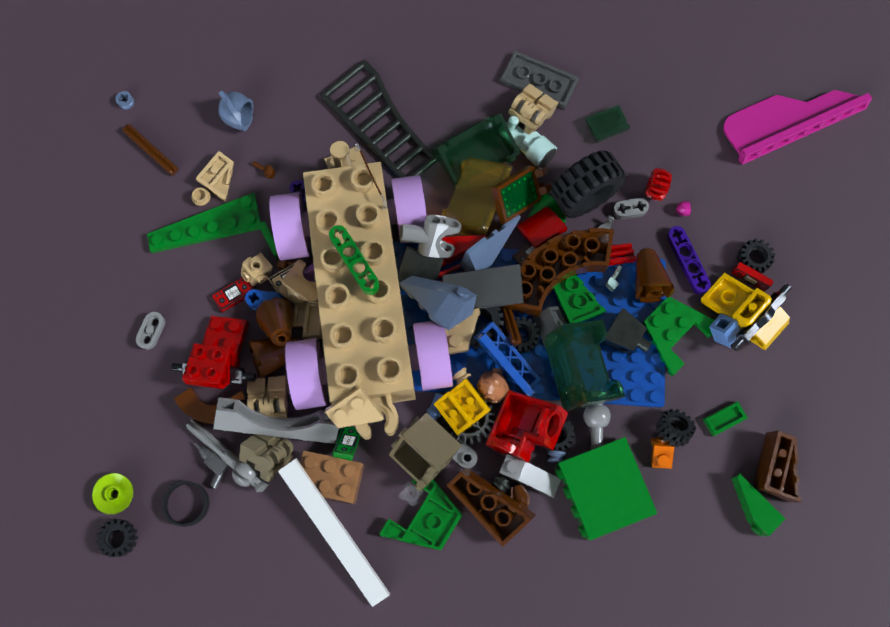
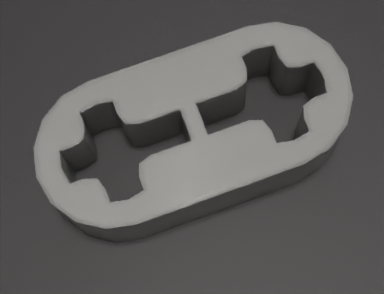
M643 198L619 201L613 208V215L621 220L642 217L647 213L649 204ZM638 204H640V207H644L642 211L636 208ZM619 207L625 210L624 214L618 211Z

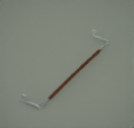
M356 143L355 146H356L358 149H357V150L354 149V150H355V151H358V150H360V147H359L358 143ZM360 150V154H361V156H362V158H363V160H364V163H365V165H366V167H367V169H368V171H369V173H370V176H371V178H372V180H373V182H374V184H375V186H376V188H377L379 194L381 195L382 199L384 200V198H383V196H382V193H381V191H380V189H379V187H378V185H377V183H376V181H375V179H374V177H373V175H372V173H371V171H370V169H369V167H368V164H367V162H366V160H365V158H364V156H363V153H362V151Z

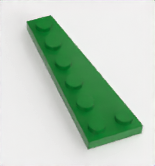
M251 193L148 233L150 252H161L259 230L258 224L261 223L256 195Z

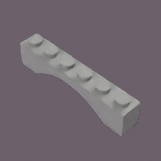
M218 397L213 428L222 431L332 444L336 443L339 430L325 411L319 410L310 415L296 418H276L256 412L240 400Z

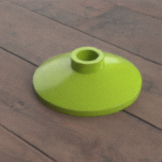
M117 473L107 474L100 478L92 492L95 507L105 514H117L124 511L130 505L133 498V486L130 480L124 475ZM117 490L118 496L114 498L113 492Z

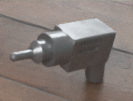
M195 443L194 445L199 449L201 458L205 460L204 463L215 472L210 485L217 489L224 473L230 466L210 448L201 447Z

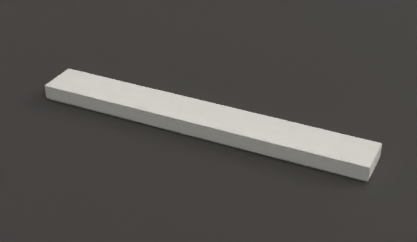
M294 459L281 468L278 472L371 606H375L388 597L390 592L299 461Z

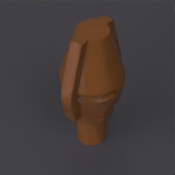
M518 484L510 487V497L528 509L530 496L524 486Z

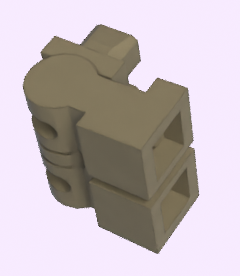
M254 434V436H251L241 444L239 460L244 463L248 461L254 463V469L260 472V478L270 482L281 468L293 460V455L291 454L293 452V445L286 438Z

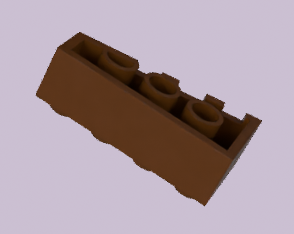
M468 468L462 470L447 484L449 489L502 547L536 516L535 513Z

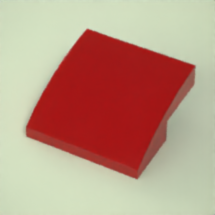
M548 207L543 208L516 226L526 241L530 242L534 249L540 247L551 238L567 231V226Z

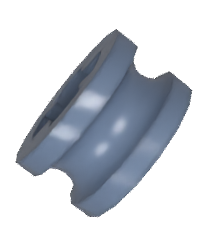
M121 91L115 97L116 103L122 109H129L134 105V99L127 91Z
M548 451L550 458L547 462L560 463L565 461L563 457L566 455V452Z

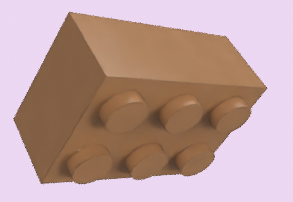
M303 450L300 464L321 495L326 499L356 505L364 464Z

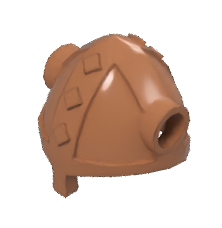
M493 368L492 371L484 373L477 382L476 387L479 395L490 403L501 402L509 391L507 380L502 375L503 370L499 368Z

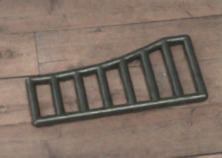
M362 60L321 93V99L397 178L407 177L401 169L421 152L428 160L409 176H421L438 161L437 156L419 139L401 117L379 73L366 60ZM363 69L370 74L368 78L337 103L329 97ZM375 81L379 90L347 115L341 108ZM382 97L386 106L362 126L358 127L353 120ZM391 112L395 121L373 139H370L365 132ZM400 126L406 134L383 152L377 144ZM411 139L417 147L397 164H394L388 157Z

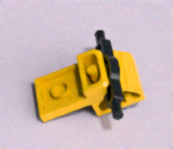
M724 273L701 298V303L718 314H724L737 320L740 331L736 334L737 339L730 345L733 350L737 351L744 342L748 341L766 350L789 324L790 317L780 305L786 300L787 297L785 295L792 287L786 283L778 292H774L770 296L758 288L753 290Z

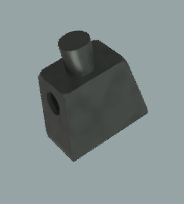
M624 308L620 310L601 341L602 344L627 354H631L636 347L646 353L652 344L642 337L647 328Z

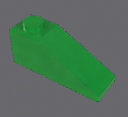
M741 474L734 475L731 479L752 531L758 536H770L785 518Z

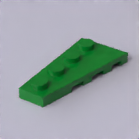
M576 275L565 279L553 289L570 327L606 312L604 307L596 301V297L592 292L588 291L583 281Z

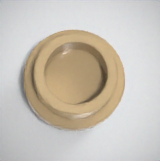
M196 188L191 198L194 204L204 206L210 201L211 196L207 189Z

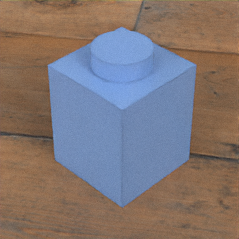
M720 314L709 326L714 341L729 348L737 339L736 334L740 331L737 320L724 314Z

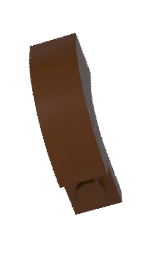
M190 387L174 398L185 414L201 423L214 425L217 405L205 404L196 390ZM240 391L229 399L240 400L246 405L248 398Z

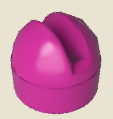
M683 201L677 205L676 211L680 216H690V201Z

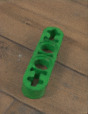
M341 225L333 226L329 231L330 240L364 294H376L380 285L373 270L348 231ZM338 232L339 234H342V238L344 241L343 244H341L339 238L335 236V233ZM348 247L355 250L352 256H345L343 251ZM356 264H363L365 270L357 273L354 271V266ZM367 276L370 283H373L374 287L372 289L366 287L364 277Z

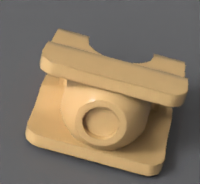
M299 259L283 278L279 293L306 311L307 302L314 303L318 301L316 282H310L304 278L303 270L306 263Z

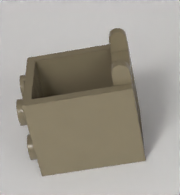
M428 413L421 418L417 416L410 424L411 427L409 429L405 427L399 433V438L391 445L393 449L389 454L395 462L417 481L415 485L417 491L423 490L449 464L462 447Z

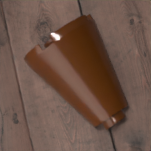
M650 248L641 249L636 259V299L639 298L640 302L653 303L661 301L663 296L669 298L674 293V285L656 251Z
M279 297L263 301L257 307L255 313L257 324L275 345H286V342L291 340L295 317L291 303Z
M291 337V340L289 342L298 341L299 339L297 337ZM270 339L248 342L250 353L253 356L252 361L260 378L266 377L286 365V345H275Z

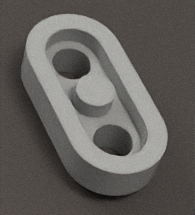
M151 312L144 318L136 336V343L142 349L149 350L157 344L165 326V318L160 313ZM158 320V324L153 326L154 321ZM147 338H150L149 343H145Z
M460 438L458 442L462 447L452 459L462 468L471 469L477 463V454L467 444H462L463 440ZM470 455L471 461H464V456Z

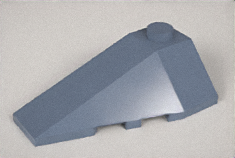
M519 215L504 224L499 229L500 232L494 230L487 239L484 237L465 252L460 266L466 272L490 269L521 217Z
M410 276L399 284L411 299H416L419 302V307L422 310H426L429 313V318L448 331L473 315L477 295L470 292L467 288L416 276Z

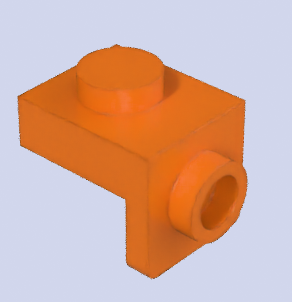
M664 437L651 438V467L672 469L674 445H669V441L665 443L663 441Z

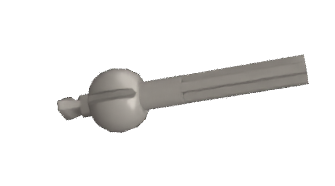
M601 391L587 392L591 405L586 407L583 414L585 424L591 427V450L603 446V427H606L611 419L610 410L603 405V400L607 393Z
M192 419L186 425L191 433L233 469L232 477L238 485L244 487L252 485L256 492H263L270 483L263 481L259 477L260 472L254 469V463L240 461L233 452L195 419Z

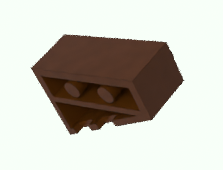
M779 430L766 433L753 485L757 491L788 503L801 502V496L798 494L800 477L797 476L796 465L798 463L797 437Z

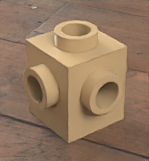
M259 253L255 257H249L243 262L241 276L246 282H250L252 286L257 283L262 284L271 275L273 266L262 253Z

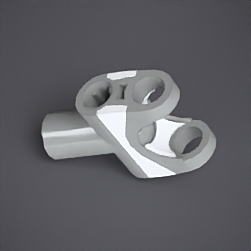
M427 215L424 226L402 223L399 239L400 241L419 243L418 253L423 256L448 258L454 254L455 248L441 239L444 236L459 233L461 223L456 219L446 216Z

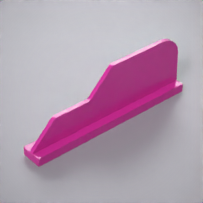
M833 90L811 101L804 102L775 95L730 115L724 123L723 130L727 139L740 155L738 160L743 165L867 109L872 97L869 93L858 96Z

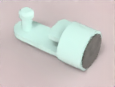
M516 116L509 117L508 122L502 126V134L521 150L525 157L535 166L540 165V168L544 165L546 166L555 156L557 147L537 131L528 135L517 125L519 120Z

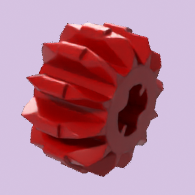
M655 168L647 182L645 191L647 197L656 201H662L670 188L672 174L665 169Z

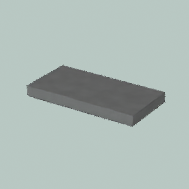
M514 51L500 78V83L521 92L531 84L543 92L542 96L546 94L557 101V107L564 110L579 81L577 76L517 51Z
M520 264L443 275L444 283L462 286L477 295L474 309L524 303Z

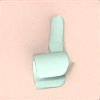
M620 265L617 266L614 274L606 283V287L612 292L620 284L615 280L622 269Z

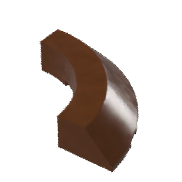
M589 228L588 230L581 231L574 230L571 233L553 237L540 247L534 249L520 265L524 303L505 306L520 314L539 317L546 297L559 283L581 273H605L609 266L614 229Z

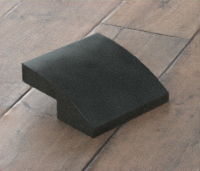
M407 246L398 273L399 284L410 276L437 281L444 258L426 257L419 254L418 249Z

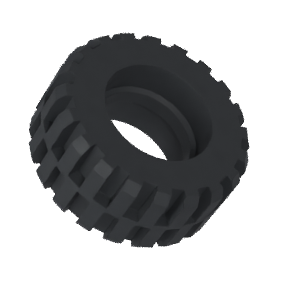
M606 150L593 152L572 164L570 168H567L557 178V181L551 187V196L565 216L569 218L580 217L598 208L601 204L608 201L610 197H613L621 189V186L624 185L626 173L612 153Z

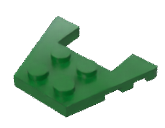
M669 297L642 324L647 328V335L652 344H655L661 361H664L668 369L667 372L672 377L685 363L671 348L693 325L707 338L711 337L712 333L709 326L715 320Z
M413 479L412 483L416 485L417 481ZM432 480L423 489L429 494L408 529L406 530L388 519L379 534L380 536L440 551L443 549L462 514L437 483Z

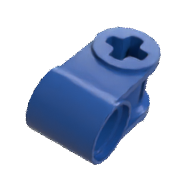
M253 289L246 293L245 301L251 310L256 311L263 301L271 300L274 297L284 298V296L278 292Z

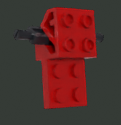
M211 316L202 344L194 343L188 361H185L183 364L172 363L171 370L183 372L182 380L189 385L224 389L230 382L239 384L245 380L255 382L257 378L255 377L256 373H247L244 368L239 367L241 362L239 354L249 322L243 319Z

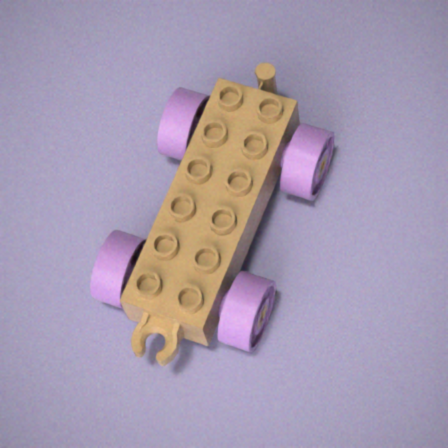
M337 141L330 147L335 168L303 173L307 211H305L300 192L270 196L269 201L273 237L281 261L310 257L311 237L325 358H323L318 338L286 342L285 359L289 390L294 408L301 410L327 406V384L331 404L360 385L380 412H383L386 416L385 432L388 436H393L398 428L399 421L393 403L416 400L412 371L420 370L423 391L453 387L445 328L434 321L413 323L416 344L408 345L390 225L398 224L399 235L402 223L424 226L427 214L420 175L391 179L394 199L387 200L381 162L368 163V167L382 193L383 200L366 165L352 166L348 144L343 141ZM341 225L348 231L373 270L380 285L376 294H364L330 240L329 231L333 226ZM338 232L335 233V236L338 237L341 241V244H343L344 241L342 238V234H339ZM348 247L343 251V254L345 256H352L355 250ZM356 264L354 266V271L357 273L365 270L363 264ZM367 276L364 277L366 287L372 289L374 287L373 283H370ZM367 423L355 425L357 432L363 439L368 440L371 438V428Z

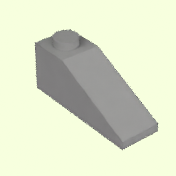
M509 454L505 456L498 474L552 498L555 497L561 481L558 477Z

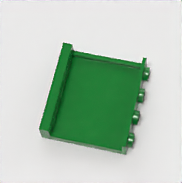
M626 437L556 464L555 472L558 479L563 480L565 485L563 492L565 497L571 500L573 505L570 507L574 518H578L580 526H578L582 538L586 537V540L591 541L658 514Z

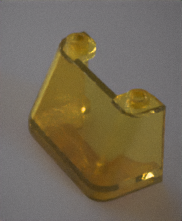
M470 157L467 160H463L460 168L463 172L449 207L443 210L441 216L459 221L461 223L459 233L463 235H486L496 211L491 187L508 178L512 166Z

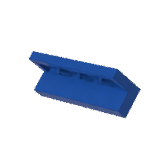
M490 321L474 338L500 369L503 370L522 394L531 396L534 393L532 388L541 380L540 377L496 324ZM491 328L496 332L495 341H492L486 334ZM499 344H506L508 347L507 355H503L499 350ZM511 358L520 361L519 370L513 367ZM523 373H530L534 379L528 384L523 379Z

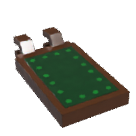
M540 165L535 167L526 166L491 187L500 223L506 224L541 201L540 199L543 194L551 191V183L544 185V183H539L537 178L548 173L547 166L544 165L541 168Z

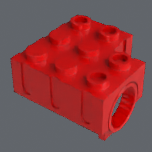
M509 390L486 445L498 453L509 454L529 463L531 453L536 445L554 450L568 412L560 405Z

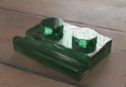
M619 105L589 116L585 120L596 139V143L630 129V125H628L627 119Z

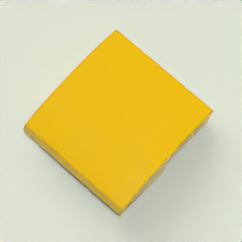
M468 379L463 380L434 403L435 407L457 435H460L491 411Z

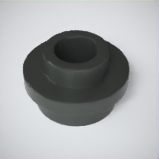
M494 475L492 484L502 492L510 489L508 486L510 482L502 475L499 477Z

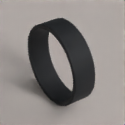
M180 481L173 484L165 492L162 500L164 516L169 522L177 526L188 527L199 523L206 516L209 509V496L206 490L201 485L191 481ZM184 484H193L203 494L204 508L197 519L187 524H180L173 520L168 512V499L177 487Z

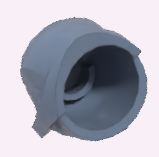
M221 90L219 95L222 98L218 106L221 120L232 128L246 131L253 119V101L239 92L231 91L224 93Z

